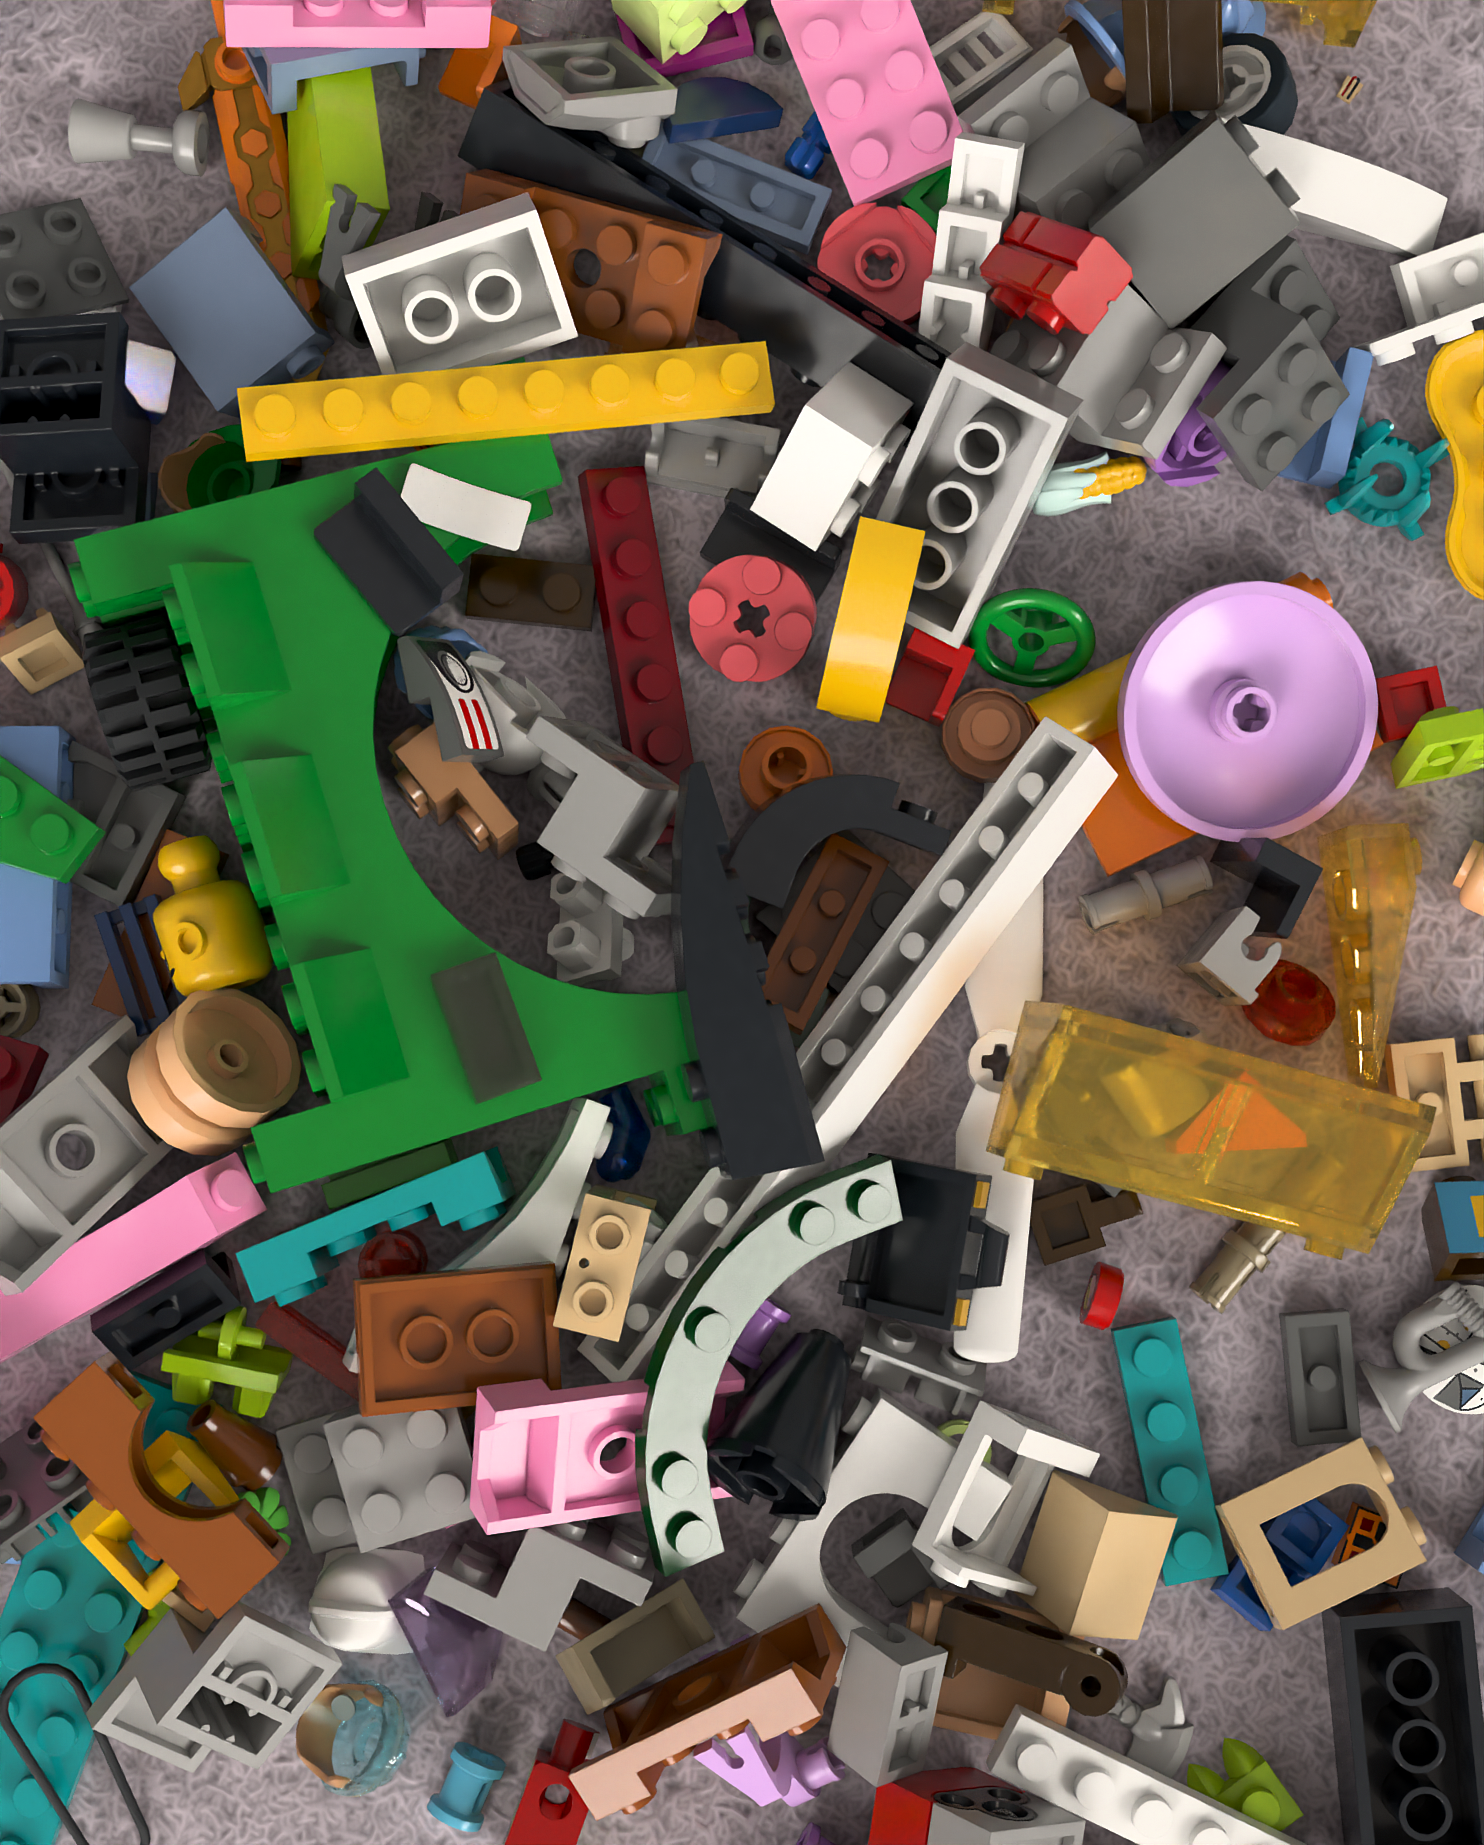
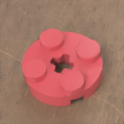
M877 202L862 203L848 209L838 216L826 230L817 258V269L904 324H912L920 318L924 281L932 274L936 244L934 230L915 211L897 205V209L888 206L876 207ZM872 254L878 260H883L888 256L892 258L895 263L890 268L891 278L886 281H882L879 278L874 280L868 278L865 275L868 270V264L865 259Z
M752 554L736 556L713 567L702 578L696 592L689 601L688 608L691 636L701 657L714 670L735 682L768 681L783 675L796 666L803 659L810 646L817 619L816 601L805 578L794 567L783 561H778L770 556ZM746 600L754 608L765 605L769 611L770 616L763 621V627L766 632L760 636H756L751 629L742 631L737 624V620L743 615L740 605Z

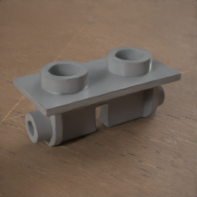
M867 1316L861 1345L858 1344L855 1349L850 1369L860 1372L859 1379L900 1394L903 1392L909 1375L918 1377L920 1380L914 1392V1399L957 1415L960 1410L971 1414L977 1397L983 1396L987 1363L963 1358L955 1352L954 1342L941 1344L917 1335L916 1331L904 1322L894 1319H887L882 1322Z

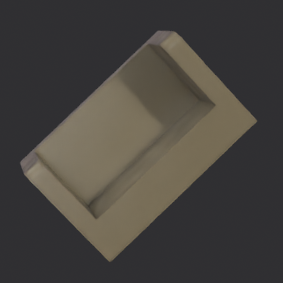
M682 1578L645 1600L641 1607L637 1605L560 1652L555 1657L586 1714L589 1715L611 1704L617 1697L685 1654L715 1638V1634L685 1580Z

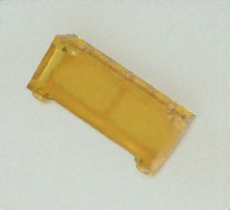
M1025 1000L986 1152L1004 1157L1003 1170L1010 1173L1041 1180L1044 1168L1306 1237L1304 1250L1342 1260L1345 1248L1366 1254L1370 1253L1431 1133L1437 1107L1073 1006Z

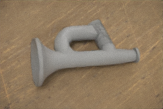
M1457 1281L1451 1284L1436 1299L1411 1310L1399 1320L1393 1332L1392 1347L1397 1361L1403 1368L1380 1367L1364 1359L1358 1361L1395 1433L1402 1431L1405 1412L1414 1398L1422 1391L1484 1362V1309L1480 1308L1479 1304L1469 1297V1293L1466 1294L1464 1292V1288H1460L1461 1285ZM1456 1318H1459L1458 1321L1463 1322V1326L1473 1333V1337L1433 1355L1423 1352L1419 1345L1420 1339L1425 1333Z

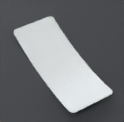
M415 463L409 467L401 493V498L421 522L512 551L519 549L531 510V503L459 481Z

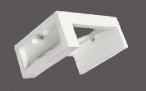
M980 1400L912 1545L934 1560L930 1568L932 1572L952 1584L966 1588L970 1580L979 1588L998 1597H1004L1007 1589L1033 1596L1037 1587L1007 1567L1054 1467L1090 1477L1100 1454L1053 1426ZM992 1439L1019 1454L1008 1476L1013 1487L978 1540H972L964 1546H954L952 1527L956 1515Z

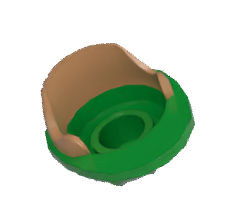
M228 425L204 433L187 448L166 456L158 473V485L161 495L174 513L276 488L279 483L282 462L281 459L247 462L242 425Z

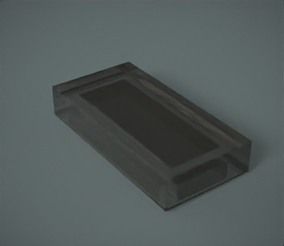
M496 952L429 976L475 1105L542 1080Z

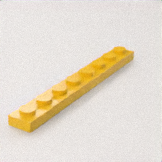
M766 341L237 388L247 462L771 413L775 406Z

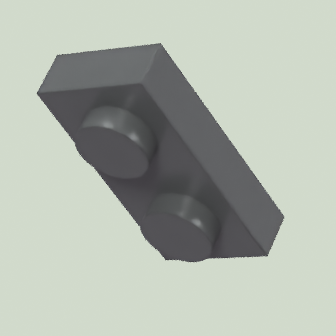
M1344 1308L1279 1313L1291 1442L1296 1446L1351 1442L1361 1438L1349 1311Z

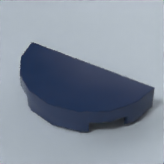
M700 77L684 82L677 87L675 113L664 119L663 130L668 144L771 129L779 127L783 108L769 94L749 83L726 77Z

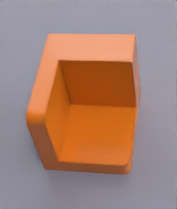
M491 15L488 48H455L438 84L440 94L476 109L484 87L509 78L502 59L503 46L522 44L519 27Z

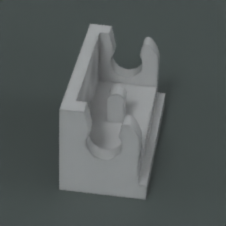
M720 417L651 424L650 449L646 450L645 455L647 483L725 498L730 488H734L755 500L778 457L781 429Z
M1247 906L1220 913L1176 966L1225 1007L1251 1005L1259 996L1255 991L1256 987L1278 962L1281 956L1282 945L1279 942L1272 943L1265 949L1264 955L1259 960L1254 961L1256 955L1255 948H1248L1243 941L1247 936L1252 935L1260 917Z
M894 1623L889 1624L887 1637L891 1642L884 1640L880 1634L864 1626L850 1631L827 1750L875 1787L923 1771L948 1651L941 1646L934 1647L908 1628Z

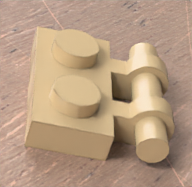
M1484 1033L1467 1035L1470 1060L1457 1062L1454 1038L1384 1044L1400 1172L1409 1173L1470 1166L1467 1140L1480 1139L1484 1163ZM1473 1081L1477 1117L1464 1119L1460 1082Z

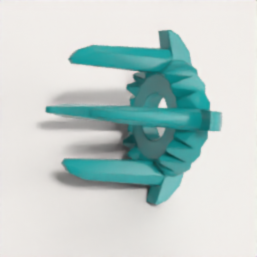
M1363 417L1358 420L1353 441L1355 447L1351 450L1346 474L1338 481L1340 495L1324 504L1330 515L1347 509L1360 521L1373 526L1389 527L1397 525L1401 534L1408 540L1414 541L1424 535L1417 520L1431 504L1429 493L1431 473L1429 467L1450 455L1447 450L1450 443L1447 438L1440 439L1420 452L1408 440L1387 436L1394 429V425L1390 420L1383 418L1367 428ZM1390 463L1399 469L1403 477V486L1397 495L1382 496L1372 488V485L1379 478L1377 473L1370 476V471L1374 465Z

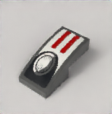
M407 635L396 639L409 704L431 705L442 762L486 763L504 757L499 732L483 690L473 671L453 644L445 639Z

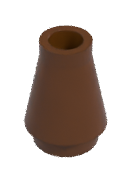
M213 1399L201 1404L187 1422V1431L198 1440L232 1487L242 1486L247 1491L256 1490L275 1474L281 1464L283 1454L277 1446V1438L273 1433L230 1412Z

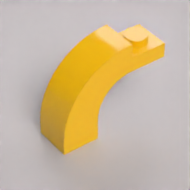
M860 516L816 709L829 711L835 717L843 720L856 722L868 720L879 723L899 648L926 531Z

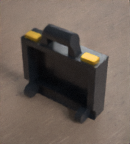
M868 1153L867 1158L877 1155V1153ZM879 1154L891 1160L903 1220L853 1239L847 1279L839 1280L837 1293L844 1295L842 1305L946 1331H964L967 1329L973 1289L1002 1286L1010 1234L985 1220L992 1176Z

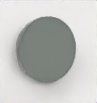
M339 1695L332 1701L331 1709L337 1719L348 1721L356 1712V1703L349 1695Z

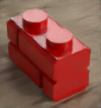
M1028 211L1026 213L1019 212L1003 234L1005 241L1003 245L996 244L979 267L980 276L994 289L990 299L999 309L1019 321L1027 314L1038 326L1053 335H1057L1063 327L1083 335L1085 333L1091 335L1108 312V301L1115 302L1133 278L1132 268L1103 236Z

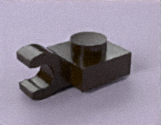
M1083 1182L1032 1199L1030 1226L1044 1266L1105 1247L1106 1244L1100 1229L1101 1227L1142 1215L1143 1211L1136 1190L1132 1189V1186L1123 1188L1115 1198L1105 1194L1091 1200L1086 1184Z

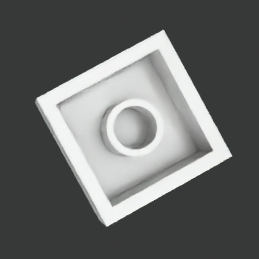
M848 362L805 404L750 510L814 551L822 545L831 533L841 538L852 524L858 512L862 514L878 491L882 480L877 477L886 462L891 463L907 440L911 430L902 425L914 403L851 362Z

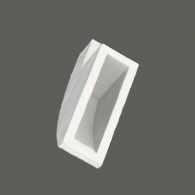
M1221 118L1224 121V123L1228 121L1227 119ZM1243 124L1260 146L1250 156L1265 175L1277 167L1301 198L1291 206L1301 223L1295 229L1409 258L1433 250L1448 198L1412 180L1351 156L1289 136Z

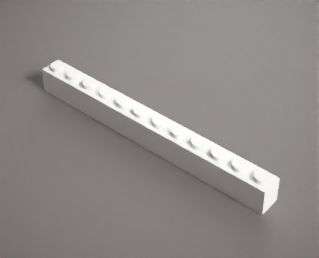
M1045 716L796 1052L825 1161L736 1180L721 1177L719 1167L708 1171L637 1267L619 1342L587 1335L577 1348L612 1383L645 1378L656 1342L671 1310L691 1278L718 1246L725 1249L745 1228L757 1220L754 1213L764 1205L790 1189L824 1174L1118 777L1116 771L1096 747Z

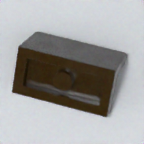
M1122 0L1127 117L1137 124L1153 123L1170 111L1216 110L1224 104L1222 0Z

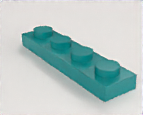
M1171 1316L1111 1328L1146 1504L1178 1515L1160 1570L1162 1582L1165 1586H1171L1229 1574L1177 1319Z

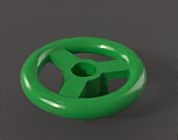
M1019 588L1000 593L982 605L968 635L969 647L975 650L973 654L975 661L992 677L1014 685L1046 688L1072 679L1088 665L1095 650L1096 636L1089 616L1078 604L1068 597L1046 589ZM1060 616L1063 617L1066 621L1059 622ZM990 624L1012 638V645L1017 651L1013 666L999 659L990 649L987 642V631ZM1076 641L1075 650L1064 662L1050 668L1033 670L1037 656L1044 654L1050 646Z

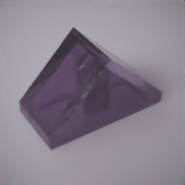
M434 1566L424 1570L390 1598L388 1602L446 1717L456 1715L492 1682L504 1632L425 1595L426 1587L436 1568Z

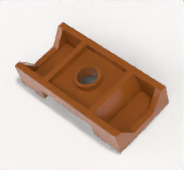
M489 169L466 173L460 215L528 192L537 210L577 333L623 346L622 352L624 353L699 347L694 325L703 280L720 248L723 234ZM582 248L592 251L600 261L601 274L594 285L583 282L576 274L574 268L576 254Z
M820 1603L606 1707L603 1716L612 1750L572 1768L568 1777L596 1821L619 1810L625 1815L634 1813L654 1798L657 1793L655 1786L666 1766L681 1761L694 1750L698 1743L714 1735H717L718 1739L724 1740L739 1733L751 1723L762 1742H765L786 1731L790 1736H796L812 1728L824 1714V1705L831 1687L837 1680L836 1674L847 1647Z

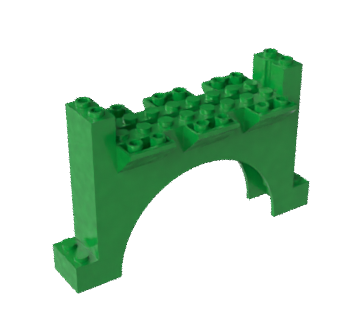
M524 357L493 365L525 363L526 361ZM548 434L443 443L439 446L74 539L80 561L69 563L68 569L79 603L83 604L88 619L99 616L105 629L163 614L167 619H170L172 629L182 652L181 659L190 689L207 732L205 735L221 784L230 781L234 782V784L221 787L232 827H234L236 837H238L243 851L241 857L252 893H254L262 915L274 912L277 922L264 926V930L278 971L290 967L294 980L292 983L281 986L292 1025L299 1037L310 1034L314 1049L301 1052L312 1091L317 1098L328 1095L331 1102L250 1127L255 1142L243 1145L247 1165L253 1183L259 1184L267 1181L270 1194L647 1075L652 1088L643 1090V1095L654 1127L664 1126L667 1136L684 1135L708 1127L701 1101L695 1103L690 1101L683 1081L681 1064L690 1062L686 1048L677 992L660 994L612 993L575 986L549 978L524 967L485 944L458 922L432 894L414 869L397 838L384 804L376 770L373 741L374 721L380 689L389 661L397 646L396 639L401 638V636H395L391 633L314 539V529L354 499L355 482L377 467L401 496L409 467L413 463L459 481L530 502L531 510L526 525L552 516L553 510L546 489L561 485L563 480ZM423 523L457 566L469 558L472 553L475 554L488 545L487 543Z

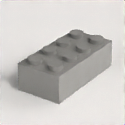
M965 342L946 358L875 519L926 531L905 622L957 649L968 637L980 608L989 600L1084 402L1083 399L968 342Z

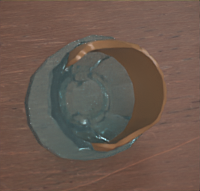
M371 1679L359 1681L358 1683L328 1684L299 1718L296 1728L295 1745L298 1757L320 1778L326 1790L342 1797H360L374 1792L377 1787L383 1786L392 1780L402 1762L407 1758L406 1752L410 1741L411 1728L401 1709L399 1700L390 1688L380 1682ZM339 1695H349L356 1703V1712L348 1721L337 1719L332 1712V1701Z

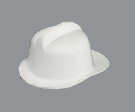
M356 1546L336 1548L326 1553L323 1569L318 1575L314 1592L308 1605V1612L312 1616L309 1626L310 1631L325 1645L343 1651L359 1653L406 1654L418 1652L434 1643L428 1596L424 1594L427 1584L423 1555L407 1550L381 1548L360 1553L359 1547Z

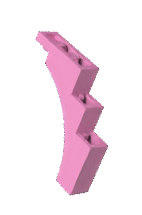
M234 1152L186 1175L152 1198L75 1242L23 1293L5 1296L0 1290V1363L15 1356L45 1336L104 1306L136 1285L169 1269L200 1249L206 1248L266 1211L267 1208L237 1153Z

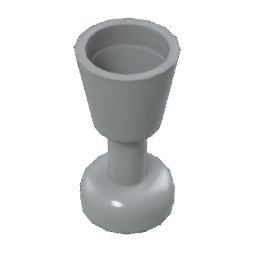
M78 98L74 100L70 110L68 140L71 156L77 164L131 160L135 158L138 151L173 154L175 165L182 173L202 177L207 168L210 129L208 118L204 111H183L177 116L173 128L138 124L136 117L131 113Z

